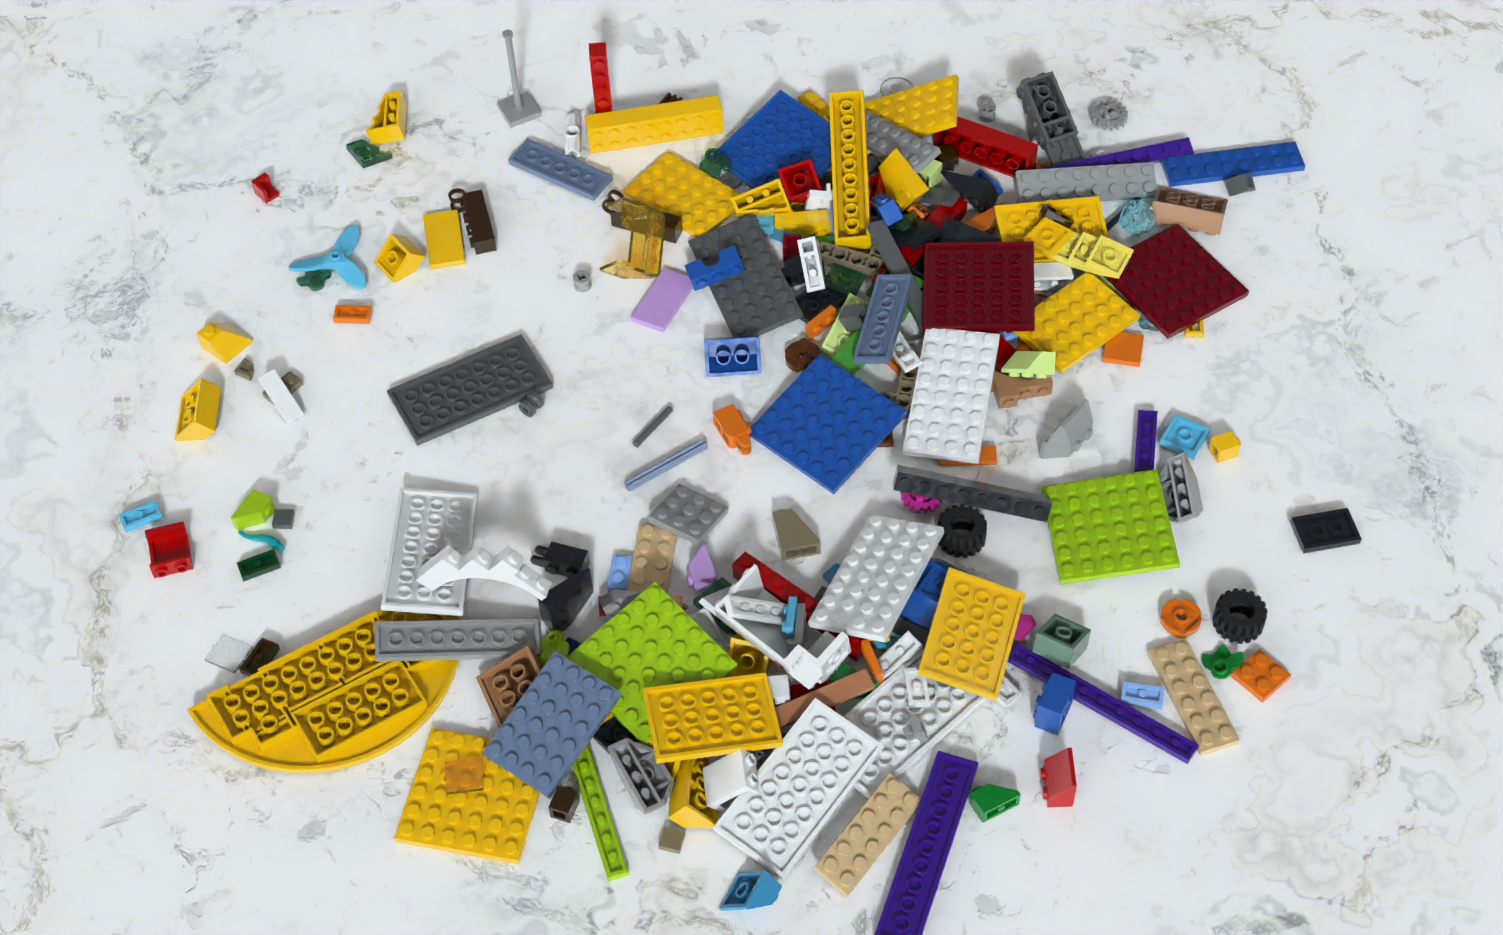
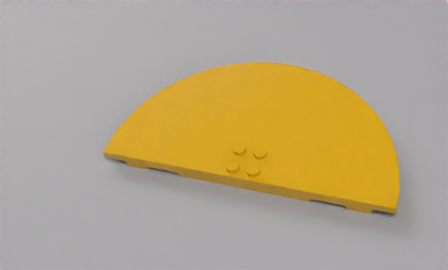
M375 610L258 668L257 673L231 686L226 684L206 694L207 699L188 708V714L202 733L220 749L241 761L264 769L286 773L310 774L345 769L367 762L400 745L429 720L448 693L459 664V660L375 662L374 622L459 620V616L385 610L376 612Z

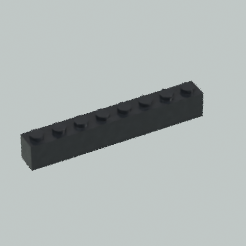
M898 464L893 480V490L1042 522H1047L1052 505L1048 496Z

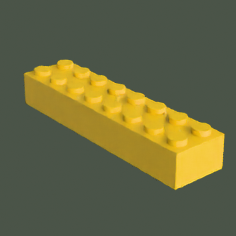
M719 95L584 115L590 154L724 134L723 113Z

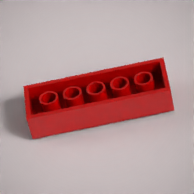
M957 116L956 127L934 133L935 146L937 144L957 147L956 154H959L960 159L1016 178L1015 172L1019 170L1035 169L1038 144L959 116Z

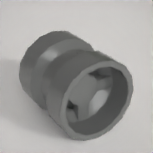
M531 391L527 395V399L522 400L518 407L524 415L533 417L536 414V410L541 409L545 403L538 393Z

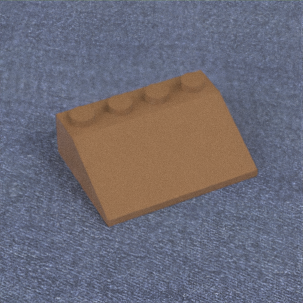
M1158 186L1149 221H1153L1157 225H1163L1164 223L1173 226L1178 224L1192 232L1204 231L1208 235H1220L1228 199Z
M528 645L476 677L498 728L502 726L543 668L538 655Z

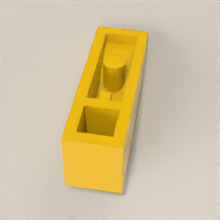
M827 209L774 214V228L803 236H829L830 223Z

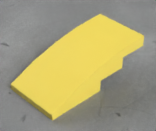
M1073 231L1074 236L1051 258L1085 272L1119 279L1134 250L1103 235L1097 238L1084 231L1082 235Z

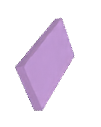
M664 268L632 314L631 321L664 332L693 289L689 276Z

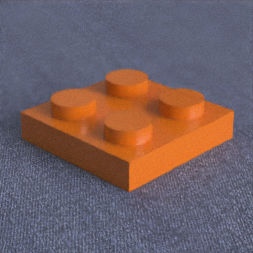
M1258 649L1239 668L1232 672L1231 677L1263 703L1290 679L1291 674Z

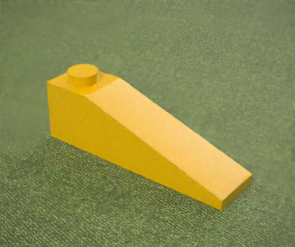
M706 757L681 761L669 801L668 818L683 828H713L718 822V811L708 807L706 804L703 768L708 766Z

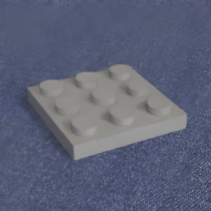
M679 484L648 516V522L699 545L725 517L729 507Z

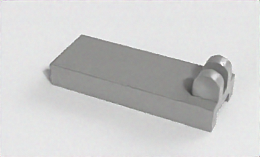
M797 603L794 639L786 641L788 653L798 644L804 648L806 630L805 603Z

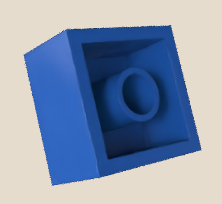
M1053 672L1050 679H1045L1042 686L1043 693L1041 696L1038 695L1034 705L1036 707L1033 713V718H1035L1034 727L1058 736L1073 702L1076 686L1075 680Z

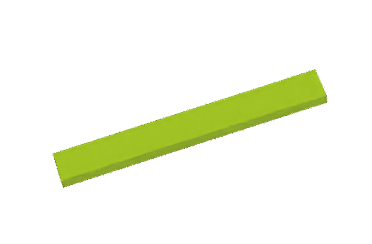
M587 745L572 768L609 882L628 876L629 872Z

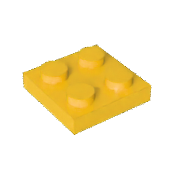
M1044 217L1022 239V242H1034V251L1051 259L1074 235L1072 230Z

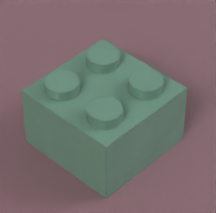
M1054 614L1037 631L1032 652L1069 669L1087 649L1091 629L1058 614Z

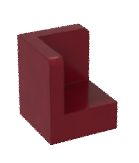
M783 234V262L800 255L797 240H801L800 234Z

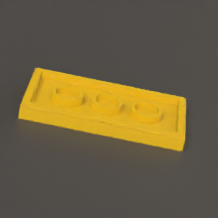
M458 210L423 214L430 269L465 264Z

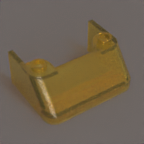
M625 197L607 204L606 208L621 213L620 221L622 226L631 230L628 262L616 260L600 267V271L622 279H652L659 276L666 221L664 214L660 210Z

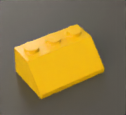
M201 378L181 396L175 440H205L209 435L214 434L217 429L216 418L219 414L218 403L221 399V387Z

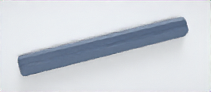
M704 439L695 442L624 482L625 487L628 491L634 490L708 448L707 443Z

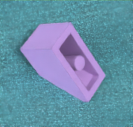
M703 545L689 564V574L686 575L689 587H693L695 593L718 587L715 569L707 547Z

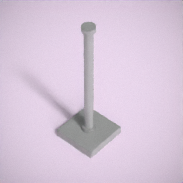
M507 29L502 32L506 43L514 96L497 102V106L511 128L541 117V112L528 91L520 94L512 43L513 32Z

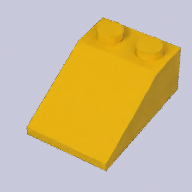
M897 148L879 166L885 191L894 199L901 213L917 203L929 190Z

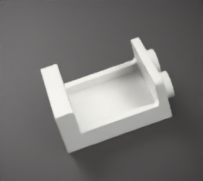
M740 748L734 753L703 768L706 804L708 807L722 812L727 809L726 801L745 791H751L755 794L759 792L757 761L754 754Z

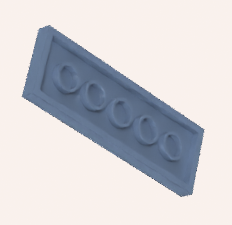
M528 138L508 159L510 165L592 201L613 180L612 174Z
M912 274L877 275L853 357L855 364H890L914 280Z

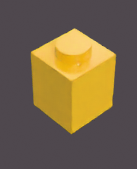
M1228 431L1211 437L1208 450L1217 463L1237 457L1241 442L1232 431Z

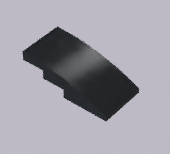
M901 213L903 216L901 220L887 226L898 246L901 248L908 246L914 251L924 246L925 243H929L941 236L939 228L920 218Z

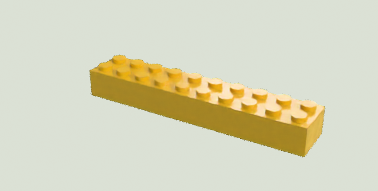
M855 90L829 93L835 245L855 251L869 250L872 248V238L866 228L867 224L871 223L864 91Z

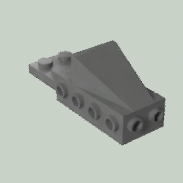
M1053 71L1021 80L1016 88L1018 98L1021 99L1023 111L1027 115L1029 141L1036 140L1041 149L1045 150L1051 166L1086 159L1077 137L1079 132Z

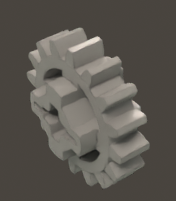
M1108 99L1105 103L1101 100L1100 105L1096 103L1092 107L1091 120H1093V124H1097V128L1102 126L1103 130L1107 128L1110 131L1113 128L1119 130V126L1124 127V124L1127 123L1128 111H1126V106L1121 107L1122 103L1116 104V100L1110 102Z

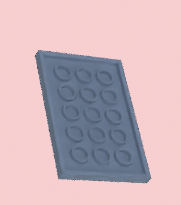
M555 651L484 749L482 755L550 799L623 694Z

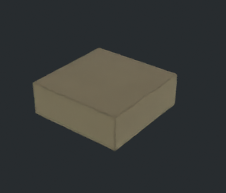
M664 827L658 845L659 849L680 854L686 836L685 832Z

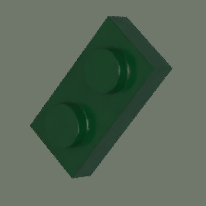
M274 549L237 562L243 582L281 568Z

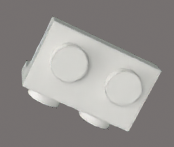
M826 183L824 191L809 190L803 211L829 210L830 200L833 199V190L830 189V183Z

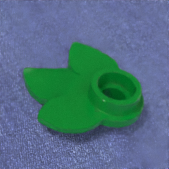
M1221 645L1213 655L1203 654L1202 664L1205 668L1211 670L1212 676L1216 679H1225L1231 675L1232 670L1241 666L1244 656L1243 652L1231 654L1225 645Z

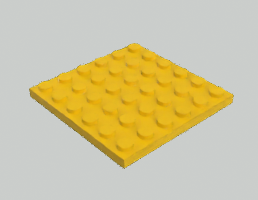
M431 728L394 840L398 843L519 864L540 793L482 755V752L492 738Z

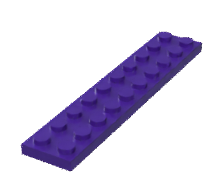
M941 751L937 752L874 935H923L979 762Z

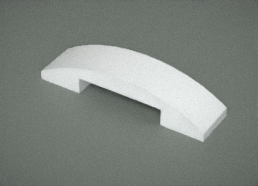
M899 330L892 356L901 369L907 373L920 366L922 362Z

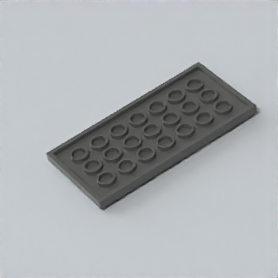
M753 213L688 241L696 260L701 259L706 266H713L718 263L720 259L718 251L735 245L745 271L709 285L732 337L760 336L804 317Z
M518 335L387 390V394L415 444L418 446L515 405L522 400H526L527 395L531 391L540 394L553 388V383L523 336Z

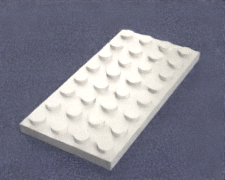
M932 328L925 330L920 356L922 364L918 366L902 450L903 455L979 464L1000 334L956 329Z
M400 488L381 610L463 616L467 578L445 583L433 591L416 581L422 565L447 545H450L464 556L471 551L478 493Z
M870 514L808 621L809 627L836 633L843 632L846 635L885 643L944 534V527Z
M924 648L843 716L884 745V749L855 785V788L867 799H869L889 773L898 778L987 700L985 697L926 677L930 706L909 708L904 668L919 667ZM916 714L923 722L929 741L922 744L917 738L908 741L902 729L905 726L911 725L909 717Z
M816 698L782 739L783 746L775 748L757 771L759 792L755 794L751 791H745L739 794L713 827L714 831L782 880H784L884 749L883 744Z

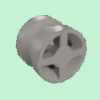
M991 101L980 103L979 119L982 122H992L995 119V103Z
M586 270L576 271L573 274L575 290L578 292L589 291L592 286L590 273Z

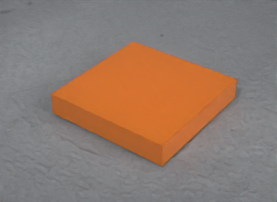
M1120 332L1105 343L1103 362L1140 367L1144 335Z

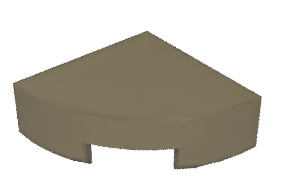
M246 358L234 370L235 375L251 381L253 378V367Z

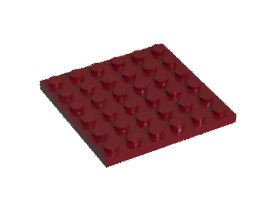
M1178 224L1130 247L1134 252L1119 279L1103 276L1167 339L1247 297L1249 294V290Z
M1034 242L925 243L923 332L926 329L932 328L975 332L1035 331Z

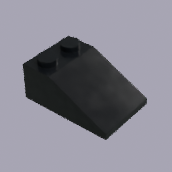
M941 170L940 173L955 191H959L960 195L978 213H983L996 204L999 194L988 180Z
M947 218L937 243L1000 242L1001 239L965 223Z
M589 567L551 588L548 591L547 597L542 601L538 599L541 620L550 631L559 630L563 632L571 626L592 595L593 585Z

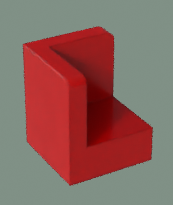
M266 173L251 181L254 193L266 204L280 195L271 185L269 175Z

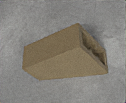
M781 509L772 512L773 527L782 561L821 554L820 539L792 509Z

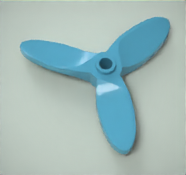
M352 225L345 229L335 242L332 252L324 256L294 262L289 265V270L293 272H307L320 269L336 270L341 279L356 289H364L366 287L364 274L354 262L348 259L358 245L360 239L359 227Z

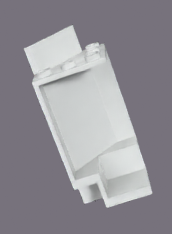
M755 564L744 571L738 583L707 595L699 601L701 605L808 689L813 688L817 682L821 684L829 680L830 675L835 674L838 666L851 652L849 638L845 633L841 632L835 638L827 631L822 634L817 629L809 627V623L806 622L804 648L798 644L788 653L786 632H782V625L728 617L723 600L728 595L782 603L764 589L758 566Z

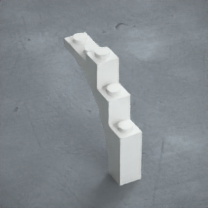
M447 545L422 565L416 581L431 591L445 583L459 579H492L523 588L541 601L547 597L551 585L550 581L522 562L524 556L509 546L493 556L478 545L464 556L450 545Z

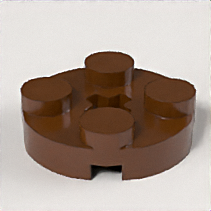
M802 338L799 341L793 342L785 349V362L787 367L794 372H798V370L804 371L822 353L818 345L810 342L807 338Z

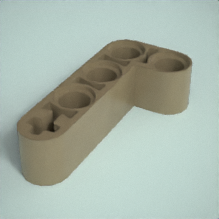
M827 242L819 243L821 258L824 266L872 279L875 274L882 270L885 264L881 255L878 254L879 251L875 244L872 246L870 253L865 254Z
M914 351L920 359L921 355L918 352ZM918 367L907 373L901 370L897 393L880 392V394L907 411L904 419L908 418L910 414Z

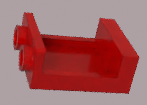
M184 521L145 530L151 561L149 566L154 578L183 573L193 569L189 536Z

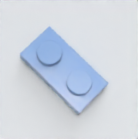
M613 555L607 585L608 592L614 589L627 590L633 556Z
M1123 681L1120 701L1129 705L1162 710L1165 688Z

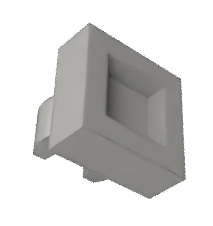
M917 714L909 717L911 725L902 728L908 741L915 738L921 744L929 741L923 722Z

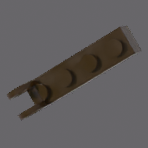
M460 188L451 190L448 194L451 201V210H456L457 208L453 207L454 204L460 203L461 208L457 209L458 213L465 211V213H462L465 224L468 223L466 231L467 235L472 237L469 238L471 248H475L476 255L497 251L482 189L467 193ZM454 193L463 194L461 198L454 199L451 197Z
M610 190L607 195L608 199L602 203V208L606 213L610 214L611 225L614 227L675 244L683 232L682 217L625 202L624 195L617 190ZM611 194L618 195L621 201L613 199ZM606 204H611L614 206V209H608Z

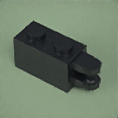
M552 541L549 547L536 546L534 551L540 556L532 555L530 559L532 564L544 567L546 572L553 575L566 576L567 578L587 568L590 563L588 550Z

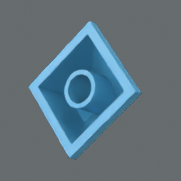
M765 870L738 872L719 909L721 911L749 910L773 905L779 896L782 885Z

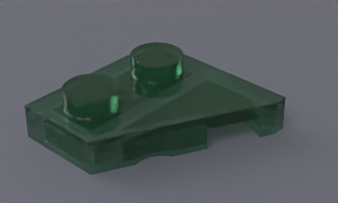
M363 139L346 144L347 151L363 168L392 159V152L387 151L385 153L380 151L379 146L370 144Z

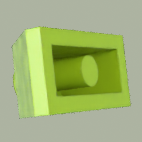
M253 489L231 516L234 528L240 530L265 523L274 514L276 509L273 498Z

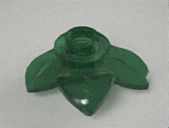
M709 148L705 152V158L701 161L699 169L719 180L721 170L731 171V163L728 157L721 155L717 148Z
M914 210L909 212L901 220L887 226L888 229L908 230L912 225V221L917 218V213Z
M321 270L307 271L305 276L298 277L296 282L300 286H308L312 291H319L324 288L325 281L331 277L332 273L330 270L322 272Z

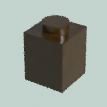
M936 144L941 153L934 160L942 162L944 170L954 171L955 164L958 165L959 154H956L957 147Z
M558 786L548 807L550 817L571 823L580 802L578 791L571 787Z

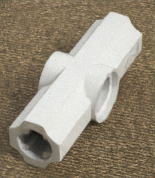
M569 114L566 117L565 155L577 159L580 157L581 118L576 114Z

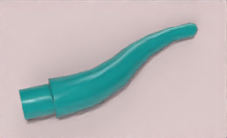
M241 530L238 531V534L252 541L267 543L279 552L285 549V546L271 535H251Z

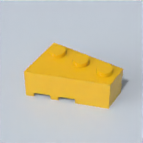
M401 90L385 93L377 108L376 116L372 118L373 123L371 127L366 130L372 146L405 140L407 103Z
M780 178L731 198L738 217H744L753 213L754 217L773 216L774 218L776 213L793 212Z

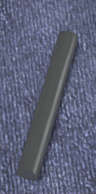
M667 406L632 444L638 448L673 412V409Z

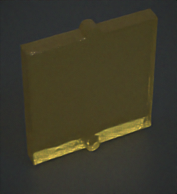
M482 758L445 762V776L443 778L446 781L447 795L484 790L483 777L485 772L483 771Z

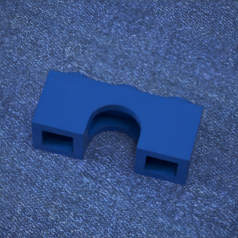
M880 192L873 196V200L870 202L879 219H883L887 226L903 218L894 199L887 193Z
M735 245L718 251L720 259L713 266L704 265L701 259L684 265L694 291L745 271Z

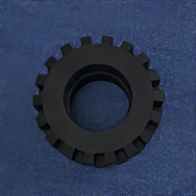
M960 504L959 507L953 505L952 509L947 508L945 513L942 512L940 514L937 526L944 527V534L938 545L941 546L943 551H947V554L950 556L954 554L957 558L959 556L968 558V555L974 556L976 552L979 553L986 541L987 521L983 513L980 514V510L977 508L974 510L972 506L965 507ZM965 529L968 530L969 533L962 534L957 533L954 530Z
M1234 588L1232 592L1227 590L1225 595L1221 594L1219 596L1212 620L1213 627L1216 628L1218 634H1222L1221 637L1223 639L1227 638L1231 643L1237 641L1238 644H1242L1245 641L1247 644L1251 642V639L1255 641L1258 635H1261L1268 611L1265 608V602L1261 601L1259 595L1255 596V592H1247L1243 588L1242 590ZM1232 613H1241L1247 616L1248 619H1238Z

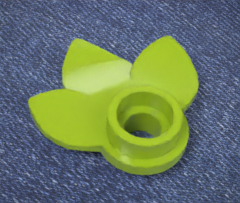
M553 630L546 635L545 639L540 641L541 654L539 658L544 666L555 651L564 657L569 655L570 646L564 640V635L561 631Z

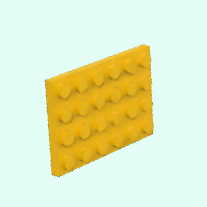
M957 74L947 76L897 93L865 102L866 111L917 137L956 127L959 77Z
M669 151L623 189V195L643 207L682 217V230L695 238L718 228L736 211L731 198L741 194Z
M1099 196L994 206L1000 242H1022V239L1043 219L1040 212L1043 204L1050 205L1073 219L1074 223L1070 230L1080 235L1084 231L1097 238H1100L1101 235L1109 238ZM1034 251V263L1058 262Z
M1086 272L1035 307V331L1013 332L1034 351L1056 352L1055 370L1062 374L1138 321L1140 314L1094 274Z
M949 567L917 674L996 701L1026 594Z
M766 673L642 688L656 764L732 754L740 748L746 751H756L783 746Z

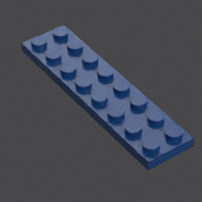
M1296 142L1169 157L1160 162L1169 187L1223 181L1248 173H1252V177L1304 171L1305 163Z

